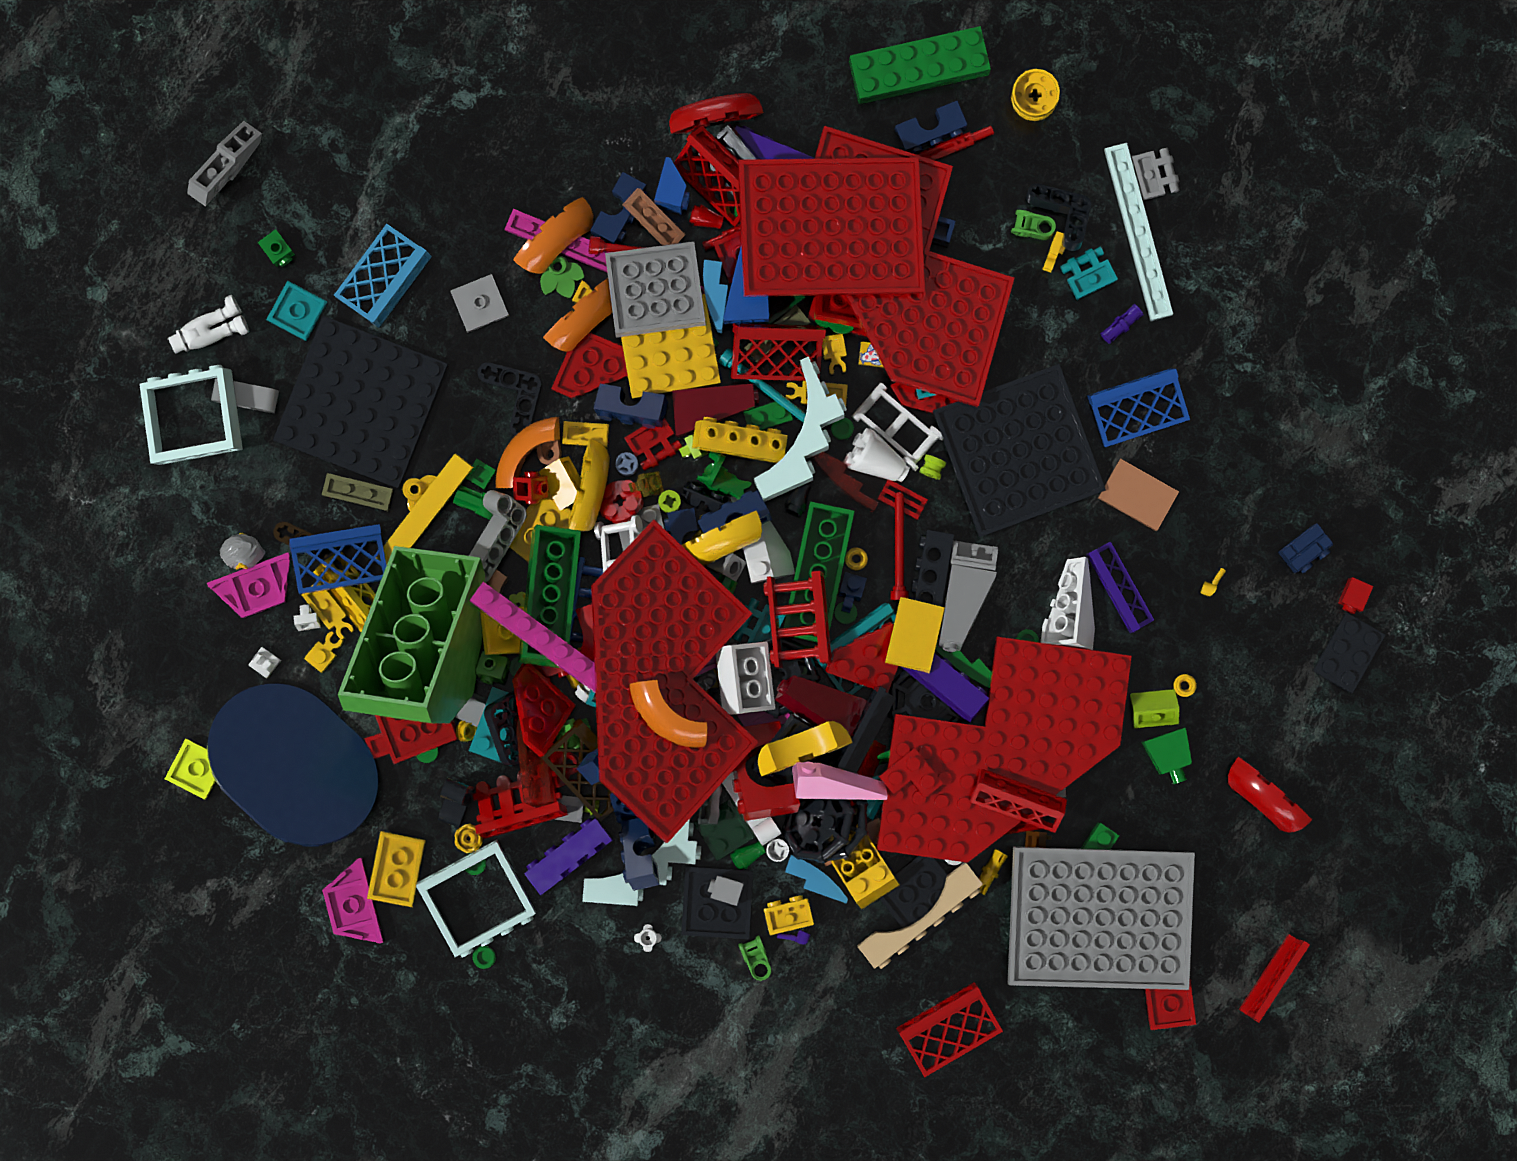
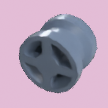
M625 452L617 457L616 468L621 475L632 476L637 472L639 464L635 455Z

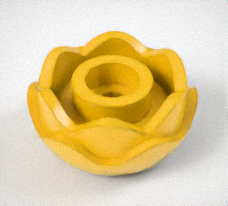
M465 824L456 830L455 845L459 850L465 853H472L480 848L483 838L476 834L474 825Z

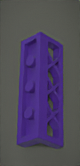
M1109 542L1088 553L1087 557L1129 633L1154 621L1112 543ZM1107 548L1113 556L1110 565L1105 564L1099 554ZM1112 569L1122 572L1123 580L1121 584L1115 583L1111 576ZM1125 581H1127L1129 587L1124 586ZM1123 588L1133 592L1134 599L1132 604L1126 603L1122 595ZM1134 608L1143 610L1147 619L1138 624L1133 615Z

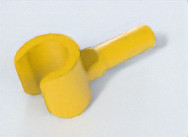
M1223 568L1219 570L1212 584L1204 582L1201 594L1212 596L1215 593L1218 582L1226 572Z

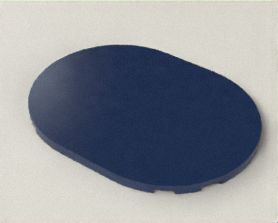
M264 684L251 687L232 697L220 709L212 723L207 742V757L214 779L231 800L261 828L275 838L308 847L337 842L359 828L369 815L378 789V773L373 755L363 739L313 694L286 684Z

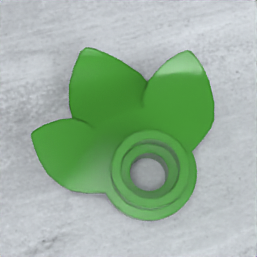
M558 255L547 268V271L541 276L542 291L547 295L556 289L562 296L571 298L575 291L574 281L583 279L584 274L578 264L570 263L566 258ZM556 263H560L562 265V268L559 271H556L554 269V265Z

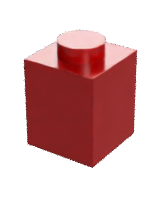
M1349 578L1338 604L1343 605L1342 609L1352 614L1363 611L1373 586L1356 578Z

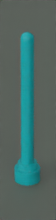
M728 348L722 354L718 363L725 368L731 369L733 351ZM740 363L737 372L746 373L749 370ZM748 379L796 418L804 422L806 413L763 380Z

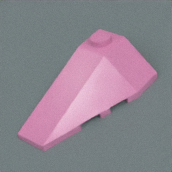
M796 762L792 767L796 798L887 800L888 797L886 785L876 779L822 763Z

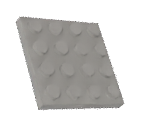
M694 242L605 253L616 337L706 326Z

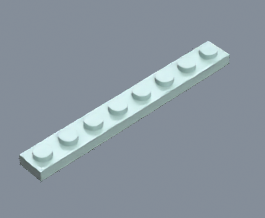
M1127 143L1105 148L1106 159L1150 321L1172 316L1173 311Z

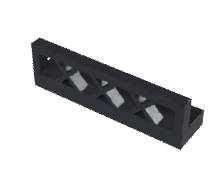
M881 686L874 688L851 737L853 743L842 748L833 767L857 773L896 697L885 692L886 689Z

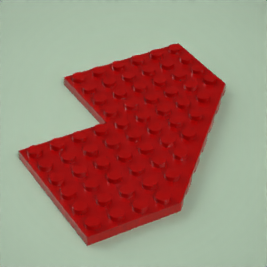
M824 126L814 159L919 157L925 292L918 294L844 296L891 381L978 407L1014 277L929 251L953 166Z
M653 519L591 585L599 781L665 843H668L758 743L750 733L693 680L753 613ZM658 680L659 690L664 701L676 714L690 721L707 722L706 745L696 748L685 747L675 744L655 733L637 711L629 684Z
M996 637L985 727L895 714L888 768L915 748L943 784L926 798H924L912 781L908 782L895 794H892L886 787L888 797L887 800H883L877 850L966 863L976 857L1021 822L1018 819L970 802V797L976 787L981 768L1054 795L1058 794L1120 746L1132 656ZM979 791L977 796L983 799L991 798L988 793ZM999 801L1002 806H1012L1010 801ZM1021 809L1024 814L1029 815L1033 813L1032 809Z

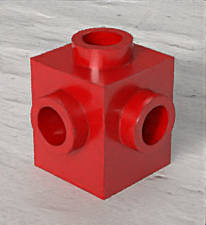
M526 471L524 476L513 477L514 500L526 501V504H538L540 499L548 498V476L538 475V471Z

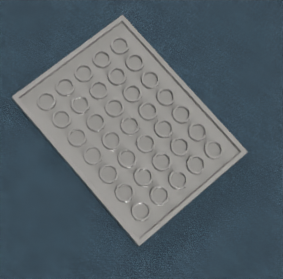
M1013 847L1008 985L1189 990L1195 853Z

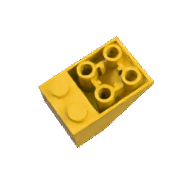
M856 832L853 835H849V840L852 839ZM865 835L852 852L850 859L831 861L861 909L900 885L869 836Z

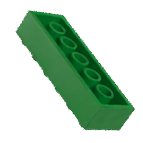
M981 26L850 55L849 58L859 104L988 76L991 70Z
M810 502L793 582L808 580L812 577L811 572L822 571L824 573L830 631L854 511ZM809 589L791 591L789 605L810 603L811 600H814L813 591ZM812 612L786 614L784 628L813 625V623H816L815 614H812ZM814 634L791 637L818 643L817 636H814Z
M536 525L531 537L524 612L569 644L581 531ZM522 639L520 640L518 663L560 668Z

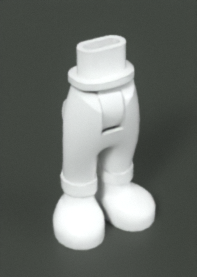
M233 295L225 298V307L223 309L219 308L214 312L195 318L180 330H177L175 335L168 337L175 354L183 350L188 352L191 349L203 348L226 336L232 335V332H239L241 335L249 333L247 322L242 315H239L242 311ZM237 316L229 323L226 322L219 327L210 329V327L219 322H223L230 317Z

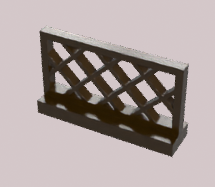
M579 718L573 723L574 726L556 741L541 758L592 814L602 822L614 811L610 800L612 792L608 789V796H596V784H602L599 781L593 784L592 796H582L580 794V785L590 783L587 780H581V773L579 771L577 780H568L565 777L566 768H577L580 765L583 752H593L598 748L596 735ZM575 733L580 738L579 748H567L568 739ZM555 751L563 752L562 764H554L548 757ZM567 752H579L578 764H566ZM556 767H562V773ZM595 800H607V808L601 814L595 810Z

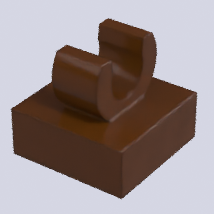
M1026 831L1025 847L1046 848V840H1052V837L1047 835L1046 832Z

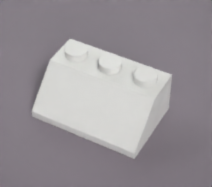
M758 642L723 646L716 653L722 708L730 715L774 710L775 701L768 643Z

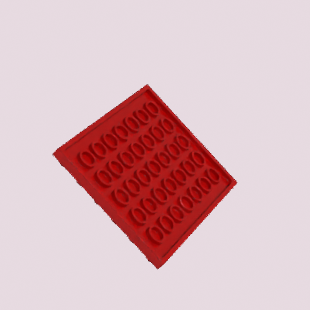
M919 157L752 159L738 161L744 297L918 294L925 292Z

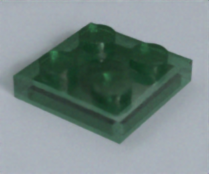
M732 798L719 806L720 816L717 824H698V820L693 822L717 861L756 837L747 821H744L743 815L739 814L738 807Z

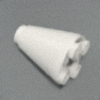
M866 428L862 434L858 433L853 441L855 447L844 459V464L848 468L892 481L898 480L902 482L905 479L910 467L874 430Z

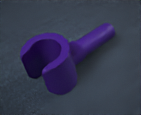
M799 930L797 936L778 933L777 938L795 941L799 944H807L810 934Z

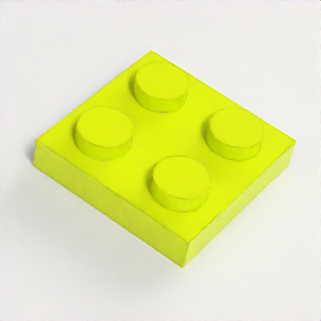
M185 739L165 780L206 800L216 782L207 757V749L189 739Z

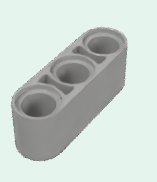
M215 378L211 401L221 403L218 380ZM233 381L237 407L275 413L279 394L278 390Z

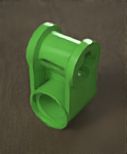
M1016 210L1017 218L1011 233L1041 240H1048L1054 235L1056 224L1052 218L1025 210ZM1041 224H1048L1051 227V231L1043 233L1040 231L1039 226Z
M756 936L755 940L745 944L739 943V948L753 978L760 981L767 979L771 974V966L760 936ZM753 947H758L757 949H754L752 951H747L748 949H751ZM756 965H766L768 971L764 977H759L755 974L754 969Z

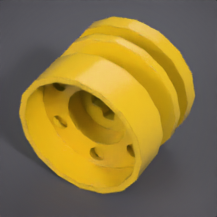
M1032 69L1025 71L1017 78L1013 86L1011 101L1014 110L1026 120L1039 121L1045 119L1052 114L1057 106L1060 93L1058 82L1052 74L1045 70ZM1032 92H1036L1037 96H1041L1037 102H1033V98H1029Z

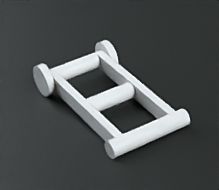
M880 383L851 417L857 422L860 419L905 456L903 459L906 465L916 471L919 468L916 465L917 462L937 439L943 441L941 432L933 426L927 428L885 392L887 387ZM880 396L901 412L885 432L865 416V413ZM908 419L928 435L926 440L912 455L892 439L894 434Z
M639 515L632 516L631 521L610 525H604L602 522L595 523V536L598 540H601L603 572L616 560H610L608 534L629 530L631 544L637 537V533H641L643 529L642 520Z

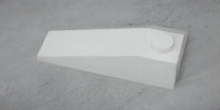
M733 496V497H730L732 502H735V501L738 500V499L735 498L734 496ZM771 521L761 525V538L757 542L743 547L751 584L767 581L768 576L777 579L795 574L790 551Z
M1088 558L1067 559L1058 583L1059 592L1056 600L1052 599L1050 606L1053 608L1049 618L1044 620L1042 626L1041 643L1093 650L1095 626Z

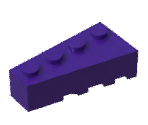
M742 126V128L735 127V130L760 159H814V157L794 150L787 145L777 143L768 136L755 134L752 129L746 126Z
M589 818L580 825L582 829L575 834L572 831L562 839L564 842L558 848L554 845L544 852L546 857L540 862L535 859L526 866L528 871L524 874L540 895L614 840L597 818L594 820Z

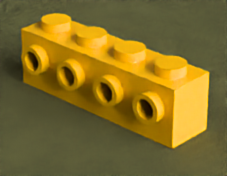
M703 417V420L696 421L693 449L778 463L785 456L788 435L780 434L781 430L767 429L766 432L759 430L760 427L755 425H746V428L738 427V423L733 421H725V424L716 423L717 419Z

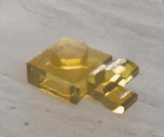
M659 471L638 475L637 482L629 483L630 492L642 491L643 497L655 496L664 492Z

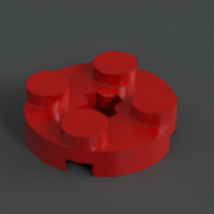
M631 480L615 481L605 487L600 513L606 520H610L614 524L631 521V517L636 515L640 509L642 510L643 496L639 488ZM618 499H626V501H623L622 506L616 503Z

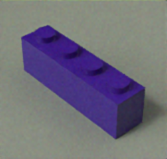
M935 652L930 673L902 667L969 724L988 704V694L980 686L975 687L969 682L970 679L963 672L958 673L952 668L953 665L949 660L944 657L940 658Z

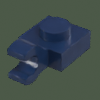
M845 572L839 592L840 596L845 597L841 611L850 613L853 601L861 600L867 578Z

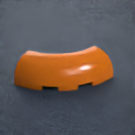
M583 197L563 208L564 211L556 218L554 216L549 218L540 227L542 232L538 233L532 240L528 239L513 260L529 272L545 273L550 264L567 246L591 230L593 226V213L590 205Z
M608 278L594 288L595 290L587 296L585 295L572 307L575 311H570L563 318L561 317L543 338L561 351H572L593 328L613 313Z
M559 417L537 421L524 428L510 441L498 464L496 488H513V477L520 476L521 468L529 453L543 443L560 439Z
M658 680L629 684L637 711L655 733L675 744L685 747L696 748L706 745L707 722L690 721L676 714L664 701L659 690Z

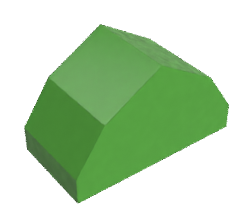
M394 546L338 692L343 710L425 723H450L474 694L476 669L483 637L481 609L469 600L482 582H485V572L480 557Z

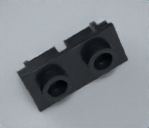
M687 481L680 497L684 499L685 503L695 507H699L702 500L705 502L702 510L713 513L720 510L721 506L729 500L728 497H725L724 493L706 489L703 484L696 481Z

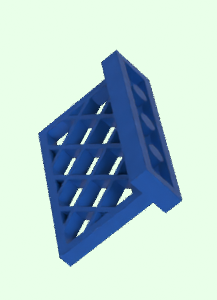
M1175 368L1087 395L1104 447L1190 420ZM1173 383L1176 392L1173 398L1169 399L1161 393L1165 385ZM1160 387L1158 392L1153 390ZM1150 391L1156 394L1151 406L1140 401L1144 392ZM1138 395L1137 399L1131 396ZM1159 396L1170 402L1165 413L1154 409ZM1125 398L1135 401L1129 413L1118 408L1121 401ZM1118 401L1115 406L1112 405V404H1110V403H1113V402ZM1138 403L1149 409L1143 420L1132 415ZM1173 404L1181 407L1183 417L1173 419L1168 416ZM1108 405L1114 408L1108 420L1100 417L1098 407ZM1117 410L1127 415L1122 427L1111 422ZM1152 411L1163 416L1156 426L1146 423ZM1130 418L1141 422L1137 432L1131 433L1125 430ZM1109 425L1120 429L1116 439L1107 440L1105 432ZM1123 432H1125V433L1128 434V435H1125V436H1122V437H1121V435H1122Z
M380 524L289 539L299 594L381 581L383 575L373 576L367 570L373 561L382 567L383 574L387 566ZM377 541L378 551L374 556L363 550L368 542ZM351 545L358 550L352 560L341 554L345 546ZM329 549L335 553L329 564L318 557L322 550ZM360 552L371 559L365 569L354 563ZM307 553L313 559L307 567H304L298 563L297 554ZM378 554L380 555V561L376 559ZM338 556L349 563L342 573L331 566ZM315 560L326 566L320 576L308 570ZM351 565L362 572L358 579L351 580L344 575ZM299 568H301L302 570H304L301 575H300ZM328 569L339 575L335 583L329 584L322 579ZM306 573L317 579L312 587H302L301 579Z

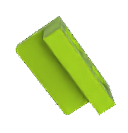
M1175 690L1130 694L1134 728L1179 724V705Z

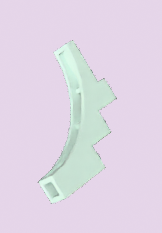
M809 357L800 360L808 393L807 412L802 429L787 454L770 470L754 478V482L764 502L813 481L812 474L815 473L811 461L806 462L805 459L829 449L830 437L827 430H822L821 428L843 419L844 411L847 410L842 398L837 399L836 394L829 397L826 396L829 394L824 381L820 383L817 376L820 373L815 361L811 362Z
M690 819L668 843L664 842L652 855L658 865L660 885H667V880L672 879V867H668V862L696 864V860H700L701 846H697V841L688 840L689 836H693L694 823H690ZM623 873L605 878L584 879L583 902L637 906L638 901H643V889L633 891L630 884L625 883Z

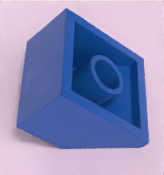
M666 157L654 201L660 210L682 215L683 209H688L690 193L687 192V186L671 158Z

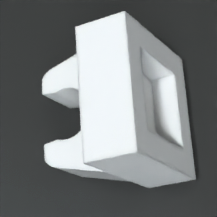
M309 604L301 605L300 615L294 616V625L297 630L321 628L317 613H312Z
M261 647L249 663V666L265 678H269L281 660Z

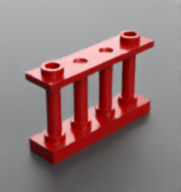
M822 571L811 572L812 577L805 581L775 584V578L768 576L767 582L764 583V593L769 599L773 650H770V660L778 669L783 668V660L816 657L822 664L832 663L825 579ZM806 589L813 591L814 600H811L810 603L777 606L776 593ZM804 612L815 614L816 623H813V625L782 629L779 627L778 615ZM812 634L817 636L818 645H815V648L782 651L781 638Z

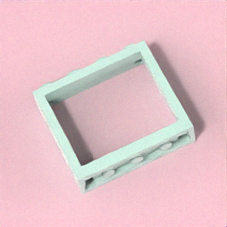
M222 365L210 366L208 371L202 372V369L189 370L187 375L173 373L169 374L166 379L152 377L147 379L148 382L140 383L151 464L163 465L243 450L232 370L222 368ZM217 378L226 440L163 452L154 390Z
M498 840L489 843L416 884L455 957L461 955V957L469 955L474 951L473 947L479 944L483 947L494 940L492 937L499 933L502 936L514 930L512 926L520 922L524 925L533 920V915L536 914L533 904ZM496 854L525 911L458 946L428 889L483 859Z

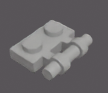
M1168 148L1159 150L1161 155L1159 159H1156L1154 151L1131 157L1143 201L1165 195L1164 186L1169 185L1171 193L1180 191L1178 186L1179 178L1178 175H1175L1172 165L1174 160L1170 156ZM1164 166L1165 178H1161L1158 167Z

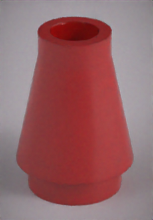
M701 204L700 206L694 205L689 222L694 223V226L720 229L724 216L713 212Z

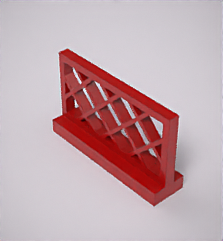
M702 126L689 134L686 139L688 142L675 160L674 165L680 175L736 227L740 223L738 160ZM692 146L699 152L700 156H693ZM683 160H688L690 170H686L681 165ZM695 161H701L703 171L696 170ZM707 161L715 167L716 171H709ZM698 176H704L706 186L699 182ZM710 176H717L719 186H712ZM723 176L731 183L732 187L725 186ZM714 191H720L722 201H718L715 198ZM726 191L733 192L735 201H728ZM729 206H736L737 217L730 212Z
M733 323L732 379L806 381L803 372L800 370L802 369L801 365L797 366L791 360V357L799 350L806 357H809L811 362H813L812 358L815 357V362L820 371L822 344L826 334V330L819 325ZM740 339H749L753 344L745 353L739 349ZM765 340H771L775 346L765 354L759 346ZM786 341H793L797 347L787 355L781 346ZM809 341H817L816 350L808 355L802 347ZM757 348L763 357L753 365L747 356ZM779 349L785 358L775 365L769 357ZM744 359L752 366L746 373H737L738 365ZM768 360L774 368L767 374H761L757 368L764 361ZM789 360L795 369L789 374H783L779 368Z
M1288 934L1239 1010L1259 1023L1310 944Z
M975 982L896 1028L924 1077L1003 1032ZM977 1000H980L983 1005L980 1015L969 1012L971 1004ZM955 1013L964 1015L961 1026L949 1024L951 1015ZM967 1016L979 1018L976 1030L965 1028ZM983 1020L991 1021L996 1028L989 1033L980 1032ZM936 1024L944 1026L941 1038L930 1035L931 1028ZM948 1027L960 1030L957 1042L945 1039ZM963 1031L975 1034L972 1043L968 1045L960 1043ZM915 1036L925 1038L922 1049L912 1047L909 1040ZM928 1039L940 1041L937 1053L925 1050ZM944 1043L955 1045L954 1052L950 1056L941 1054ZM915 1052H919V1053H920V1057H919V1058H918V1056H917V1054H916ZM924 1054L936 1057L934 1065L925 1070L922 1065Z

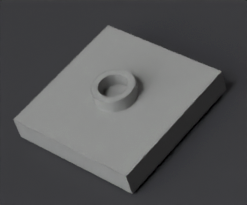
M492 274L451 290L467 333L509 316Z

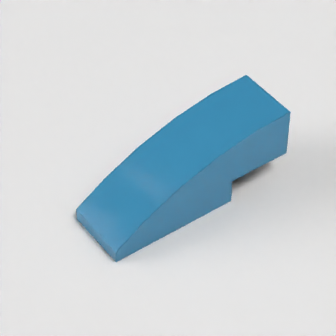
M704 260L703 281L707 308L717 332L722 333L728 285L720 284L722 262Z
M790 855L785 872L806 879L804 889L847 903L848 898L826 874L805 860H798L793 855Z

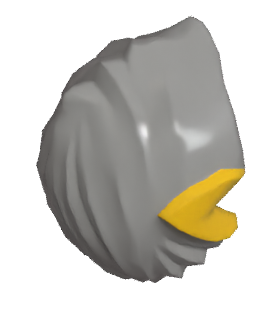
M244 533L231 536L220 548V556L224 563L236 570L240 568L248 570V568L256 565L265 555V550H263L259 542L254 537Z

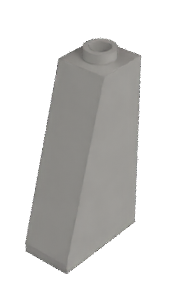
M952 564L938 647L948 652L961 650L993 586L997 572Z

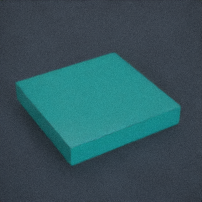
M287 281L266 320L307 342L328 302Z

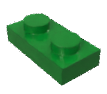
M777 402L743 412L747 425L759 426L761 431L793 421L791 413Z

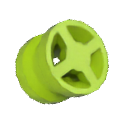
M925 455V464L920 468L919 472L940 480V472L945 467L946 462L934 456Z
M672 490L664 491L659 496V507L665 513L678 511L681 506L680 496Z

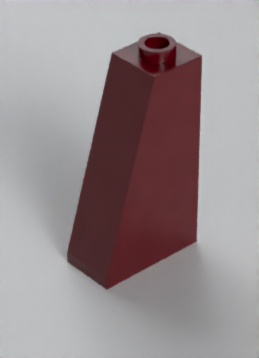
M753 384L672 390L676 438L693 433L696 421L703 420V417L717 419L716 423L754 409L755 403H759L758 389L753 390Z
M795 675L780 682L777 687L778 694L775 698L777 702L814 727L828 721H835L847 730L850 737H852L867 703L863 698Z

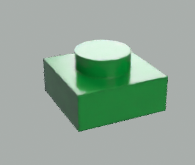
M476 459L472 465L474 468L467 475L466 479L485 490L496 470Z

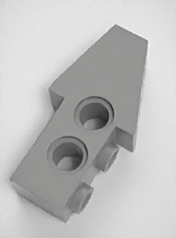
M243 121L217 145L215 153L189 180L187 194L206 206L229 180H233L260 144L262 133Z

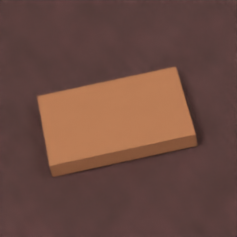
M1119 459L1104 486L1106 491L1101 492L1098 499L1157 531L1179 491L1126 461Z

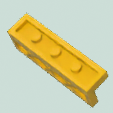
M335 554L324 561L329 564ZM338 556L335 560L338 559L343 565V570H337L342 573L349 563ZM320 564L313 573L320 576L326 566ZM352 565L344 574L350 579H358L360 576ZM328 569L322 579L329 584L335 583L339 575ZM365 583L357 585V588L347 586L327 590L359 631L362 632L376 595L369 585ZM362 596L368 597L371 600V605L365 604L362 601Z

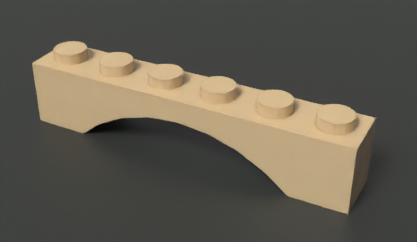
M964 862L947 875L938 901L923 918L899 930L874 932L858 944V948L874 969L878 966L882 969L891 962L890 956L896 952L900 955L909 948L908 942L914 938L916 941L927 934L926 928L932 924L935 927L945 920L944 914L950 910L953 913L963 906L962 900L968 896L971 899L980 893L981 889L979 887L983 884L967 863Z

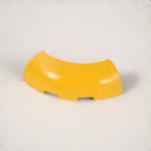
M592 439L589 440L583 456L580 476L582 477L580 484L582 491H577L569 515V529L589 531L593 529L605 492L610 457L608 450L601 443Z
M756 510L721 526V531L718 527L714 528L700 537L682 544V546L704 567L725 555L757 542L761 538L762 526L758 512Z
M828 721L801 733L766 744L759 753V771L761 776H765L793 766L796 762L803 763L812 760L817 756L830 753L853 742L847 730L841 724L835 721Z

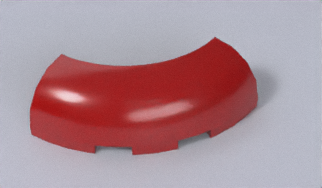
M749 93L709 98L674 110L669 121L671 134H687L702 126L707 127L711 125L710 123L722 120L724 122L749 120L762 114L763 109L760 101Z
M1240 757L1235 760L1228 775L1230 787L1261 811L1280 830L1296 832L1311 822L1312 819L1296 803H1293L1285 796V793L1272 782L1270 783L1260 772Z

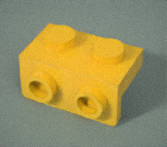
M799 895L790 897V902L781 904L780 900L767 903L768 907L764 908L769 934L774 935L814 925L808 898L803 899V896Z

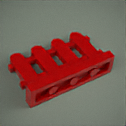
M543 763L538 767L537 776L532 777L531 772L522 769L517 774L518 781L513 783L505 775L497 778V787L492 789L488 783L484 781L479 782L476 785V793L472 794L473 800H478L480 815L476 816L477 822L482 823L475 826L476 834L486 839L568 815L567 806L558 801L562 799V794L560 792L557 793L554 779L558 775L546 763ZM540 782L542 797L536 799L534 784ZM519 788L521 803L515 805L513 790ZM498 794L501 809L495 811L492 796Z

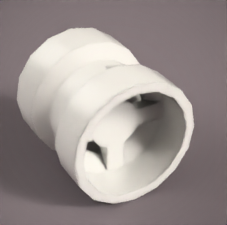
M781 839L770 841L766 848L768 857L776 862L784 860L789 853L787 843Z

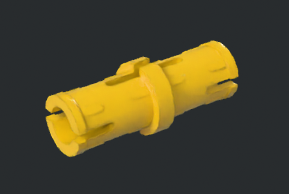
M997 849L994 850L987 865H983L981 869L983 872L978 878L983 884L979 887L981 889L980 893L983 895L986 894L994 878H998L999 874L997 873L1008 857Z

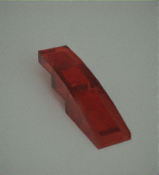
M825 452L811 457L837 487L853 500L874 512L879 502L859 492L863 483L844 473L848 466L847 464Z

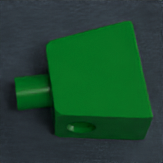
M1181 728L1142 742L1159 774L1170 772L1173 784L1187 780L1182 767L1192 764L1186 728Z

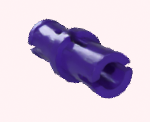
M1134 304L1120 317L1117 316L1114 319L1115 321L1100 334L1108 344H1111L1120 334L1127 332L1129 327L1144 314Z

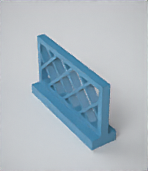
M386 224L334 296L379 328L432 256L421 246H418ZM388 232H391L395 235L396 244L384 246V238ZM411 246L415 249L410 257L402 258L400 247ZM397 248L398 259L386 261L385 250ZM381 251L383 262L371 264V255L374 252ZM399 263V272L396 275L388 276L387 265ZM383 266L385 277L373 279L372 268ZM368 269L369 280L358 282L357 274L360 270ZM385 281V291L375 294L374 283ZM370 284L371 295L360 297L359 286ZM355 287L356 298L346 299L342 296L347 288ZM372 299L373 307L367 314L361 308V301Z

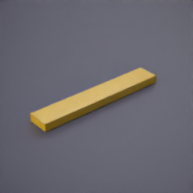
M454 454L383 546L386 565L394 546L406 548L414 546L474 468L459 455ZM378 554L376 559L380 561V555Z

